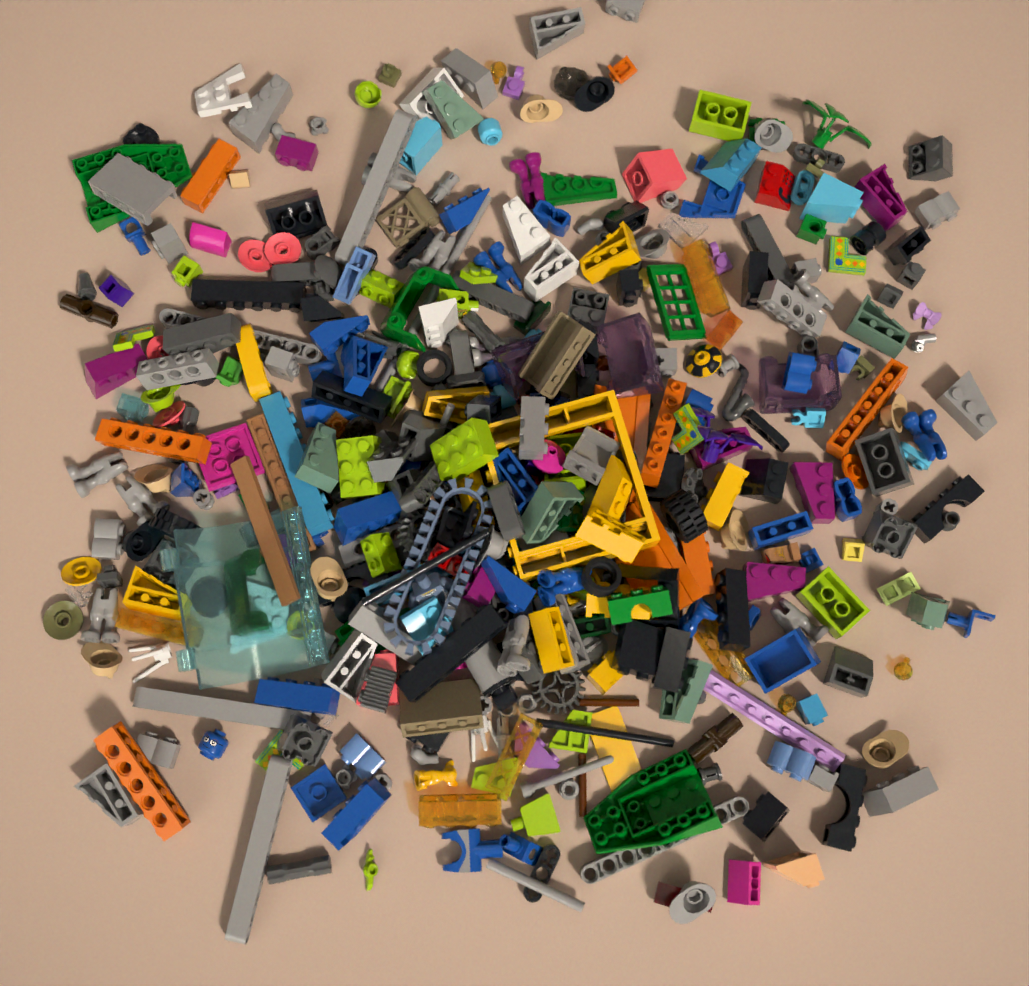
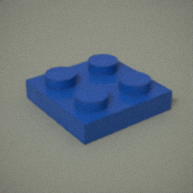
M326 764L291 787L312 823L348 799Z

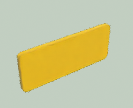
M610 707L592 714L591 727L627 732L618 707ZM590 735L599 759L608 755L614 757L613 763L602 766L611 792L629 776L642 770L631 741Z

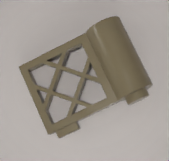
M416 187L410 190L404 199L378 216L376 221L395 247L400 246L402 248L409 242L408 239L417 234L421 229L436 226L439 223L440 216L422 190ZM406 205L408 208L407 215H399V208ZM387 217H393L392 226L384 225L382 221ZM397 218L406 219L405 227L395 226ZM409 220H416L420 224L414 229L408 228ZM394 230L404 231L403 237L396 241L393 237Z

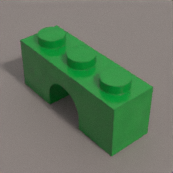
M663 585L651 586V589L644 591L642 588L633 589L628 594L615 592L610 594L611 597H606L612 625L632 622L631 611L637 604L649 606L652 618L673 614L669 590L667 587H663Z

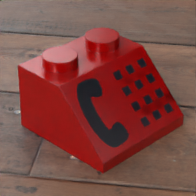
M766 161L761 173L754 203L789 211L792 203L791 192L795 176L784 165Z

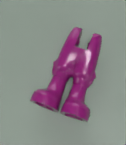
M537 152L527 154L525 156L526 162L522 159H516L509 163L510 170L520 177V190L528 209L535 207L533 194H535L537 202L539 200L545 201L544 180L540 175L542 158L540 153ZM528 167L530 169L532 176L531 180L529 179Z

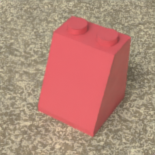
M673 148L639 152L622 173L634 201L637 200L640 203L661 196L668 191L679 189L687 179Z
M381 650L380 654H375L369 670H371L372 666L394 671L397 673L395 680L397 682L400 679L399 657L390 650ZM364 681L361 690H365L366 681ZM396 683L394 684L388 706L400 705L399 687ZM357 698V700H356V705H358L359 707H361V706H360L361 702H359V701H358V698Z

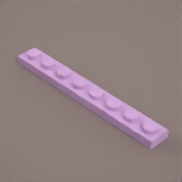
M711 670L703 690L794 748L813 754L816 757V762L826 766L832 772L844 761V753Z

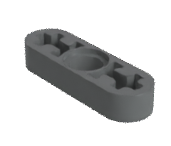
M804 143L798 144L793 151V158L797 162L807 165L809 163L816 164L815 155H821L825 162L829 158L828 163H825L821 169L836 173L841 171L845 164V159L842 155Z

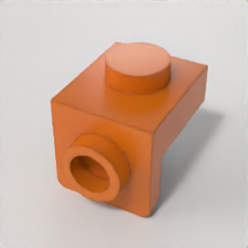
M627 55L613 67L610 64L607 66L610 70L608 74L614 82L617 80L620 84H623L638 71Z

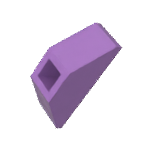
M518 720L515 723L514 753L528 768L557 769L560 766L557 763L559 758L552 751L548 753L543 748L546 744L538 736L534 738L531 735L532 729L525 721L521 723Z

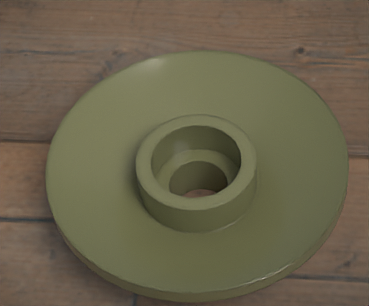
M58 601L52 604L45 612L43 618V626L46 633L57 640H67L74 637L83 625L82 610L71 601ZM68 618L69 622L64 625L63 620Z

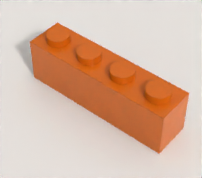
M218 139L211 146L210 152L206 158L202 159L200 167L192 174L193 177H191L190 182L181 191L180 197L185 205L202 214L204 213L241 156L237 147L221 139Z
M706 532L689 543H684L678 538V542L681 545L679 547L681 556L705 595L702 598L711 597L716 591L715 579L712 578L711 573L714 570L713 562L708 558L710 547L704 537Z

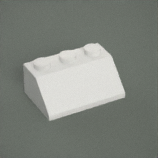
M433 68L399 105L405 112L416 116V121L427 116L431 120H436L440 123L422 91L443 80L461 98L464 95L445 68Z
M456 298L418 306L427 348L441 347L442 344H445L449 333L458 325Z

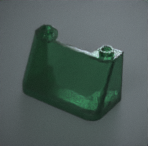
M260 548L246 550L228 559L224 564L231 630L238 637L273 633L272 622H269L268 616L264 612L250 611L246 576L256 575L257 568L265 564Z

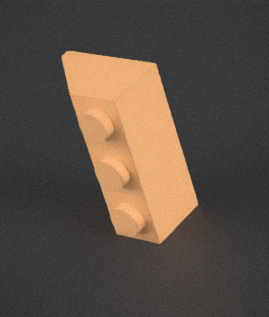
M798 851L763 862L764 867L791 882L797 883V885L807 886V888L820 885L819 881L825 879L816 853Z

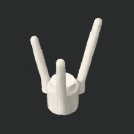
M162 642L156 645L130 648L128 650L129 652L152 650V652L133 657L132 661L154 656L156 661L160 660V662L133 679V683L144 678L160 666L169 663L168 659L173 656L168 643L163 644Z
M483 715L484 728L470 730L472 762H475L476 754L475 732L476 735H480L485 751L488 748L484 733H487L488 729L498 747L497 735L492 727L491 720L487 721L486 715Z

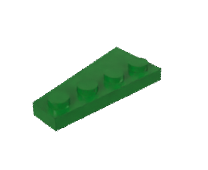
M541 173L544 180L545 201L553 206L617 198L615 179L591 177L587 179L576 175L574 177H563L564 174L551 176L547 175V173Z

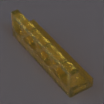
M703 619L701 623L705 627L704 633L697 630L694 637L721 675L740 687L754 677L744 660L746 656L743 652L719 649L717 620ZM708 639L715 641L716 649L709 647ZM720 655L728 659V666L721 664L719 661ZM731 671L738 673L742 680L735 683L731 678Z
M523 713L520 714L485 785L486 788L500 794L499 798L507 801L543 727V723ZM522 719L533 724L531 730L524 734L521 733L519 727ZM528 735L526 741L524 742L523 737ZM521 738L522 749L513 752L510 745L511 742ZM509 748L510 754L505 755ZM512 757L513 767L504 771L502 760ZM503 775L505 784L502 789L491 784L494 777Z

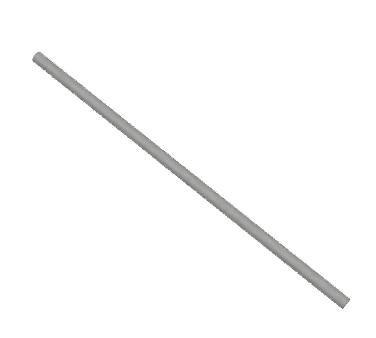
M489 195L486 196L472 222L465 227L441 272L449 275L452 272L492 199ZM433 285L423 305L434 303L439 289L442 288ZM419 312L408 332L417 335L422 326ZM402 344L401 353L408 350L409 346ZM394 356L375 389L376 391L383 392L391 376H394L396 373L398 357ZM360 417L349 438L360 437L370 419Z

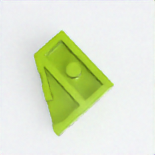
M471 261L461 270L459 277L471 284L495 283L498 275L492 273L490 268L477 266Z
M572 710L564 722L591 726L592 713ZM558 730L548 744V748L587 753L589 734Z
M514 757L509 760L476 767L471 788L511 797L519 758Z

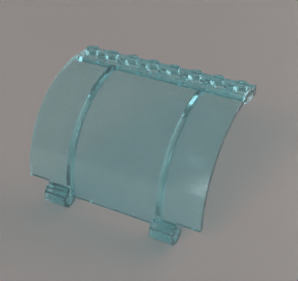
M301 506L271 515L301 596L300 599L287 606H281L251 521L207 528L173 530L176 548L159 551L162 572L174 571L186 649L176 651L178 671L186 672L196 669L199 690L267 678L268 676L282 675L330 663L317 590L310 573L312 562Z

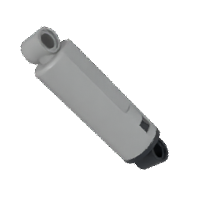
M457 594V598H461L458 608L456 609L452 606L447 608L456 610L453 621L449 620L455 631L462 627L461 624L470 617L472 619L478 614L470 607L467 600ZM491 639L467 659L465 663L485 698L492 696L494 703L502 712L517 703L519 698L511 686L516 681L515 677L505 676L497 671L501 652L493 639Z

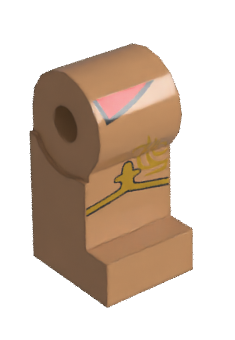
M798 542L761 551L762 560L765 564L786 565L797 563L801 560Z

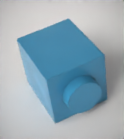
M817 693L795 702L805 725L812 724V726L823 723V718L828 716Z

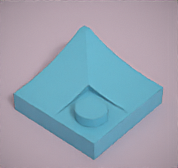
M433 596L399 618L412 640L421 641L428 638L434 632L443 609L437 598ZM444 616L442 621L449 622L448 618ZM450 626L448 633L439 628L437 633L445 637L454 629ZM433 639L428 642L430 648L436 644ZM422 645L416 646L423 655Z

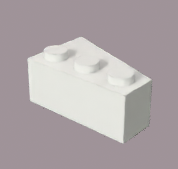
M518 196L503 205V218L509 235L512 238L519 263L522 265L550 246V235Z
M555 237L550 247L544 251L541 259L535 263L525 276L523 290L534 302H537L577 275L579 261Z

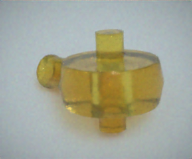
M496 61L491 65L490 71L494 77V84H499L500 78L506 75L507 68L503 62Z
M905 657L903 662L894 666V675L899 680H908L913 675V668L909 664L910 659L908 657Z
M783 694L778 700V707L781 710V714L785 717L796 706V699L791 694Z

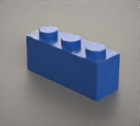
M807 511L752 527L747 533L753 549L757 550L806 535L814 528Z

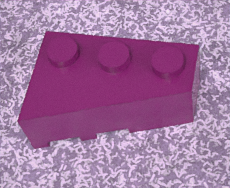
M883 164L859 179L854 188L863 192L860 198L863 200L862 205L886 232L898 224L908 211L899 192L896 193L893 187L894 181L892 178H889L886 172V164Z
M139 343L135 344L131 349L114 352L85 363L86 383L95 399L136 378L139 361L148 360Z
M746 427L718 430L729 437L731 433L751 437ZM715 439L716 442L720 443L719 447H721L726 441ZM705 440L690 449L689 452L697 468L703 471L751 450L753 445L730 441L723 450V453H719L716 463H710L701 459Z
M794 462L789 467V470L794 477L795 486L799 490L803 507L807 511L811 523L830 524L835 519L832 463Z
M746 562L743 565L742 571H746L748 602L800 591L805 587V567Z

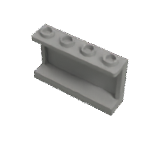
M119 153L88 181L95 195L147 226L153 222L150 214L168 196L174 199L178 197L172 182L169 180L165 181L157 173L148 171L143 165H138L128 156L125 157Z

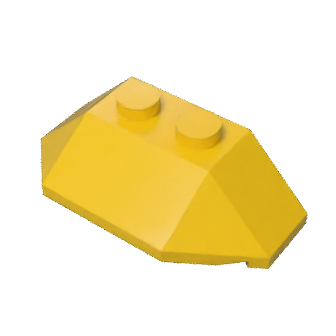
M611 455L587 515L595 506L621 522L633 491V484L625 464L615 455Z

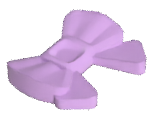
M922 302L913 313V319L917 320L922 316L928 319L924 327L925 330H928L938 323L942 314L940 312H933L927 308L925 302Z

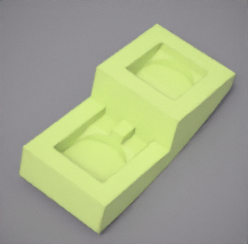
M909 572L877 588V591L884 604L888 606L921 588L912 572Z

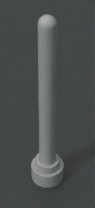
M608 755L534 783L532 781L522 782L520 787L525 799L533 797L532 794H535L537 790L611 764L614 761V757Z

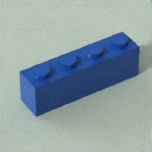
M269 676L267 680L259 679L254 701L256 704L336 716L340 692L326 683H322L321 687L315 686L316 683L309 681L297 684L298 681L293 679H286L285 682L279 681V678Z

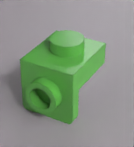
M227 356L221 373H217V377H215L220 380L219 383L227 387L237 385L243 374L241 361L232 356Z

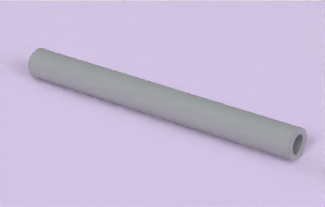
M492 858L489 859L486 868L574 910L582 911L585 902Z

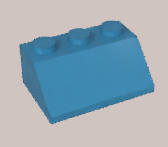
M747 138L725 142L700 173L731 192L754 164L762 147Z

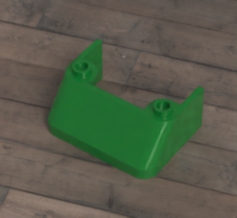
M426 266L420 267L408 277L380 325V331L384 336L422 352H425L426 348L415 334L404 331L403 328L426 285L430 283L444 289L460 291L451 275Z

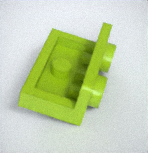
M371 269L362 279L360 295L391 308L404 283Z
M391 376L382 392L392 396L391 408L387 416L395 419L404 407V401L409 399L413 390L410 381L404 382L394 376Z
M389 532L371 534L360 541L372 578L378 577L383 573L396 572L402 569Z

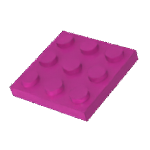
M247 423L206 436V439L212 445L206 464L199 465L209 492L237 483L230 464L243 456L250 457L256 476L265 473Z

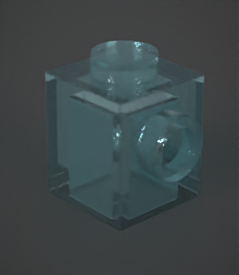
M122 393L116 411L125 420L143 422L144 417H147L149 413V404L142 402L141 398Z

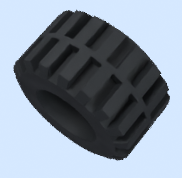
M680 489L660 502L661 512L672 532L684 543H689L708 530L707 520L696 500L685 490Z

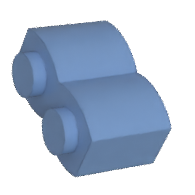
M358 733L340 750L343 754L340 758L348 766L352 763L356 767L354 772L362 780L365 778L370 780L387 763Z
M775 741L767 764L771 766L772 771L781 775L783 772L789 773L790 778L801 782L802 779L808 781L816 757L806 751Z

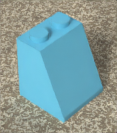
M426 116L416 121L399 162L400 165L416 176L443 145L441 126L436 120H431Z
M823 173L799 219L803 220L807 213L827 222L846 224L849 217L853 219L863 200L860 198L863 192Z

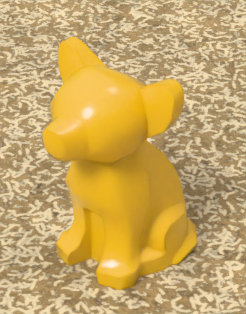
M448 761L441 771L416 770L414 772L416 790L426 789L428 785L437 784L442 780L451 787L458 786L455 780L457 772L453 767L454 761Z

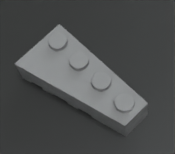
M276 73L251 99L252 107L246 109L244 106L228 122L232 133L258 154H260L264 142H267L270 136L271 127L278 123L280 114H283L293 96L290 83Z
M360 601L349 615L348 624L415 666L414 663L424 656L418 648L414 646L413 656L406 655L405 650L408 644L401 641L395 649L390 644V640L397 636L396 632L392 631L385 634L384 623H394V618L385 616L386 609L377 605V603L373 602L364 607L362 601ZM398 616V630L405 638L412 640L400 620V616Z

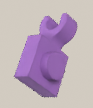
M517 65L514 77L508 76L502 91L504 96L516 100L520 99L525 86V81H522L524 67Z
M714 241L708 244L707 251L711 256L708 259V263L715 277L732 270L733 266L725 252H719L717 243Z

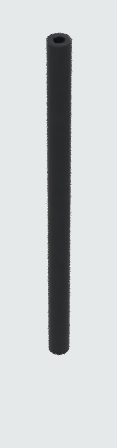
M487 529L480 531L363 598L361 601L364 607L490 536Z
M536 718L535 726L666 747L674 746L673 739Z

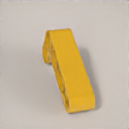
M251 323L242 325L241 340L239 343H236L249 393L253 400L258 402L259 399L271 395L273 392L266 377Z

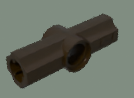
M66 294L60 300V309L80 316L88 322H95L111 329L118 322V313L95 305L90 300H82Z
M731 713L718 725H714L707 730L700 740L688 748L687 751L692 760L698 765L712 752H716L728 742V739L743 727L740 719L734 713Z

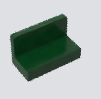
M541 300L533 301L532 303L535 305V308L527 323L516 320L513 327L526 336L551 311V302L547 301L545 304Z

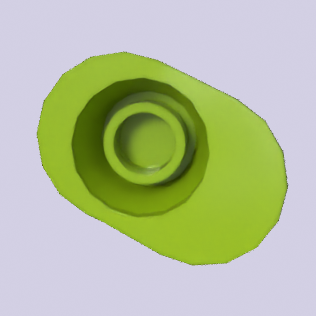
M181 385L146 390L141 394V400L144 403H149L153 411L159 412L173 404L174 392Z

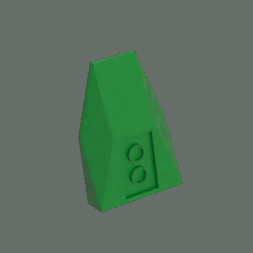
M124 144L72 160L76 176L82 184L88 207L85 208L89 222L97 233L130 215L95 195L88 181L119 153L125 157L128 156L136 164L143 165L148 171L157 173L165 181L169 180L176 188L193 177L182 144Z
M686 749L632 774L583 817L597 854L664 845L723 828L694 762Z

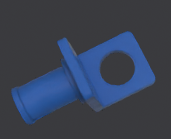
M131 217L119 224L125 234V238L129 243H134L140 256L151 251L143 238L146 234L137 219ZM129 223H134L137 226V230L129 233L126 230V226Z
M974 609L969 612L967 617L949 612L946 624L964 628L963 637L967 638L970 636L974 617L992 622L996 615Z
M510 832L509 835L504 834L499 839V845L503 848L504 852L529 865H536L543 847L513 832ZM535 849L534 857L529 859L530 852Z

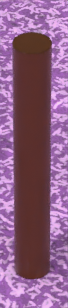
M579 698V706L639 707V699Z
M578 754V766L586 764V754ZM586 773L578 775L579 817L587 815Z

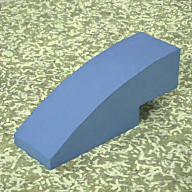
M356 247L350 262L346 263L333 298L350 305L361 288L362 279L368 274L376 255Z

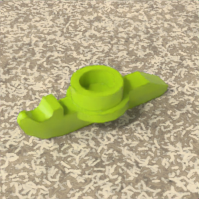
M372 849L367 851L366 864L363 867V873L366 876V891L372 889L373 877L378 873V866L373 863Z

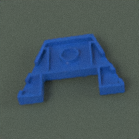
M700 154L694 168V172L700 173L708 163L705 157ZM710 180L703 204L699 205L684 200L678 217L735 218L746 184L739 181L730 192Z

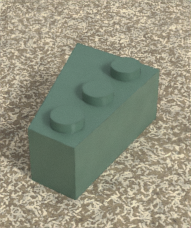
M443 80L422 91L450 140L457 138L484 120L478 112Z
M867 294L845 332L895 359L904 348L910 333L894 318L891 320L884 313V309L871 301L872 297Z
M318 422L309 436L294 477L328 493H331L339 482L336 430Z
M542 481L521 516L525 529V535H522L526 543H543L559 526L557 522L564 515L568 516L571 513L570 508L577 501L581 502L584 499L572 482Z
M911 592L906 615L911 617V621L916 622V624L921 625L923 628L934 630L937 627L942 629L950 601Z
M688 660L687 669H683L681 675L684 678L682 690L678 689V693L662 691L659 718L671 722L690 724L713 665L700 660Z

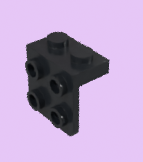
M472 501L465 512L446 505L443 509L434 543L438 542L451 549L465 541L467 537L470 538L474 526H471L472 520H475L478 514L477 502Z

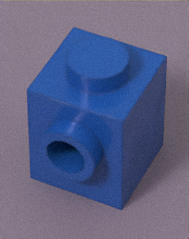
M844 341L833 359L832 367L840 373L845 372L849 374L860 355L861 349Z

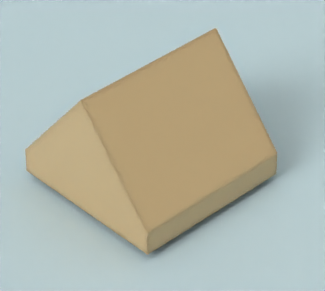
M249 170L231 171L229 173L232 189L250 187Z

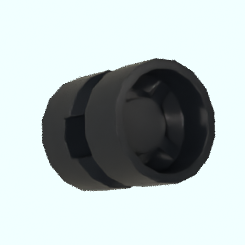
M871 221L862 230L852 235L850 241L853 248L859 254L867 255L873 250V246H878L886 239V233L879 223Z

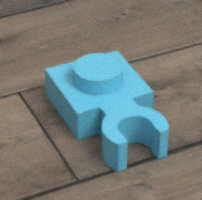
M806 408L805 412H801L798 409L792 410L793 416H799L797 419H791L792 425L803 423L805 428H824L825 408Z

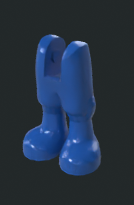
M499 241L489 248L488 254L486 251H482L476 255L473 262L477 266L490 268L492 273L498 275L495 284L499 288L513 293L507 281L510 280L518 291L523 288V285L513 266L505 261L503 257L504 245ZM490 258L499 266L500 270L494 267Z
M933 409L925 410L919 416L916 412H909L902 417L901 423L912 434L915 444H917L924 457L928 461H934L935 457L939 460L945 459L947 457L945 444L932 426L937 419L935 411Z
M585 566L566 567L557 572H552L548 569L540 571L537 580L541 586L537 590L542 604L545 607H549L555 604V595L569 594L584 590L581 574Z
M700 598L690 604L687 612L679 619V628L674 629L691 632L690 637L693 638L697 632L698 624L703 619L713 621L719 615L707 601Z

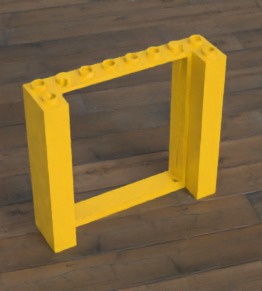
M611 390L549 407V415H545V423H548V435H544V438L583 428L587 425L590 426L612 420L642 516L640 519L623 524L647 538L640 550L656 546L661 539L615 391ZM521 415L488 424L497 451L519 445ZM492 460L487 463L488 471H485L488 483L492 482L493 485L499 483ZM576 536L519 552L515 539L509 540L510 546L507 547L509 557L514 558L515 565L512 566L513 574L525 583L537 580L539 572L545 569L557 572L566 567L586 566L595 557H606L609 559L617 557Z

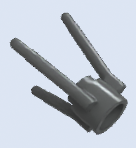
M372 331L373 335L365 334V337L383 343V346L388 347L383 358L393 360L394 356L398 357L402 350L401 342L376 331Z

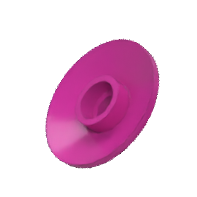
M544 439V442H548L547 454H543V460H532V462L539 470L545 473H559L564 469L562 466L566 459L565 452L557 443Z

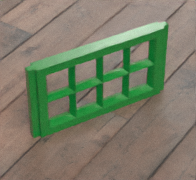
M648 265L646 272L667 340L705 339L706 331L685 265ZM656 275H666L669 286H659ZM671 275H680L683 285H673ZM670 289L673 300L664 301L661 290ZM675 289H684L687 300H678ZM665 304H674L677 315H668ZM679 304H689L691 314L682 315ZM693 318L696 329H686L684 319ZM669 319H679L682 330H672Z

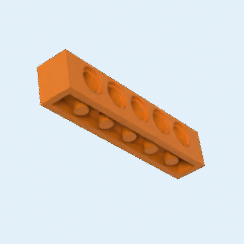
M893 358L890 359L827 441V453L842 461L843 457L855 445V440L862 436L881 408L885 406L904 381L908 366Z
M668 379L641 471L643 485L653 488L658 487L677 421L673 413L681 407L687 386L685 382Z
M112 417L110 420L101 419L95 440L104 446L204 465L212 445L206 439V436L200 433L191 435L183 430L174 432L167 427H160L158 429L153 425L145 423L141 426L129 420L124 423Z
M121 721L93 739L98 751L107 759L110 768L116 772L121 784L130 792L133 801L139 805L144 817L150 821L155 828L156 834L163 841L175 835L191 822Z

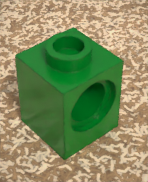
M806 213L796 237L816 245L819 239L823 240L827 229H825L827 221Z

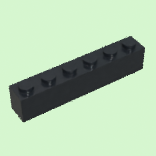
M193 279L191 301L199 309L210 307L218 310L234 308L240 311L244 309L255 311L270 309L275 312L281 310L299 312L302 310L300 298H305L307 289L304 283Z
M485 604L477 610L478 614L472 619L471 617L466 619L461 624L462 627L459 630L449 633L446 636L447 640L440 647L435 645L431 648L432 652L428 656L418 659L410 671L406 670L400 674V679L395 683L409 702L416 703L509 625L493 605Z

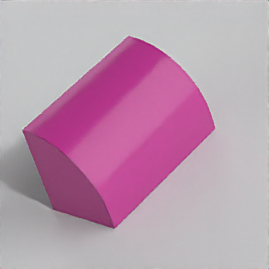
M194 222L191 225L189 242L192 248L226 258L232 243L228 232Z
M729 859L727 902L743 905H760L761 862Z

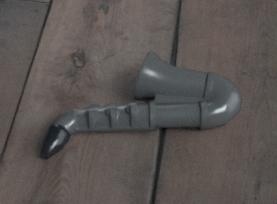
M740 363L739 371L741 376L722 411L723 418L729 422L739 419L746 409L755 406L753 399L745 393L742 398H739L743 393L742 389L747 384L749 376L747 368Z

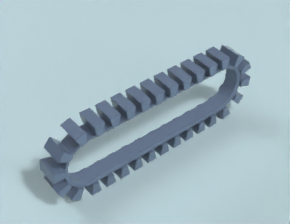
M456 478L448 480L447 486L450 490L448 493H445L439 486L434 492V498L440 500L441 503L439 504L431 499L428 511H426L424 521L419 528V534L427 535L425 539L417 534L414 540V546L422 547V549L419 550L412 545L409 552V557L417 558V561L415 562L407 557L404 569L414 570L419 567L442 508L447 499L453 495L467 494L478 502L481 514L473 535L484 529L488 530L493 516L485 515L484 511H493L491 500L483 502L481 499L487 495L488 490L483 485L480 486L477 492L471 490L473 479L465 478L464 487L457 488ZM484 539L472 545L479 551L472 550L471 547L467 548L435 630L428 638L421 641L409 640L400 633L397 627V618L413 580L408 582L407 586L403 585L395 590V592L403 594L402 598L393 593L390 598V604L398 605V608L395 610L388 605L385 610V616L393 617L394 623H384L385 634L395 631L397 634L396 637L390 640V644L395 649L403 641L408 644L405 650L406 655L413 656L414 646L421 645L423 655L432 652L428 645V642L432 639L440 647L445 637L437 633L438 629L440 628L448 633L451 622L442 621L445 616L453 621L456 610L447 609L448 604L457 609L461 598L452 597V594L454 592L462 597L466 587L456 584L459 581L467 585ZM469 558L474 562L466 561V559ZM402 569L400 577L404 576L408 572ZM462 569H464L470 574L461 573Z

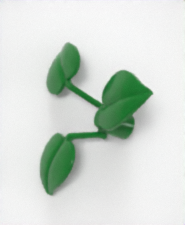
M806 99L803 104L811 105L823 117L821 125L816 131L817 134L811 140L819 148L823 149L828 141L832 142L845 131L857 134L865 140L868 149L871 147L870 140L861 131L850 125H847L831 137L832 132L829 129L836 118L849 123L848 119L828 103L824 105L829 114L811 100ZM827 117L829 119L832 118L828 126L823 128Z

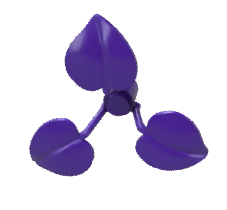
M691 407L696 416L703 417L707 422L706 426L697 425L698 431L705 440L701 456L702 460L716 463L719 453H723V450L730 441L758 446L761 450L763 449L762 445L747 435L731 433L729 437L721 431L710 428V418L714 419L715 415L706 409ZM715 439L726 441L721 447H719L720 443L716 442Z

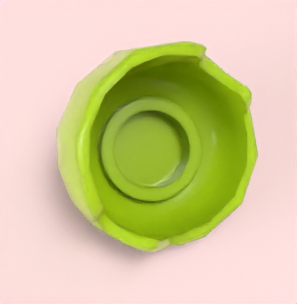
M362 81L356 87L355 99L364 108H374L381 101V89L371 81Z
M406 350L399 355L396 367L401 377L406 379L415 378L419 353Z

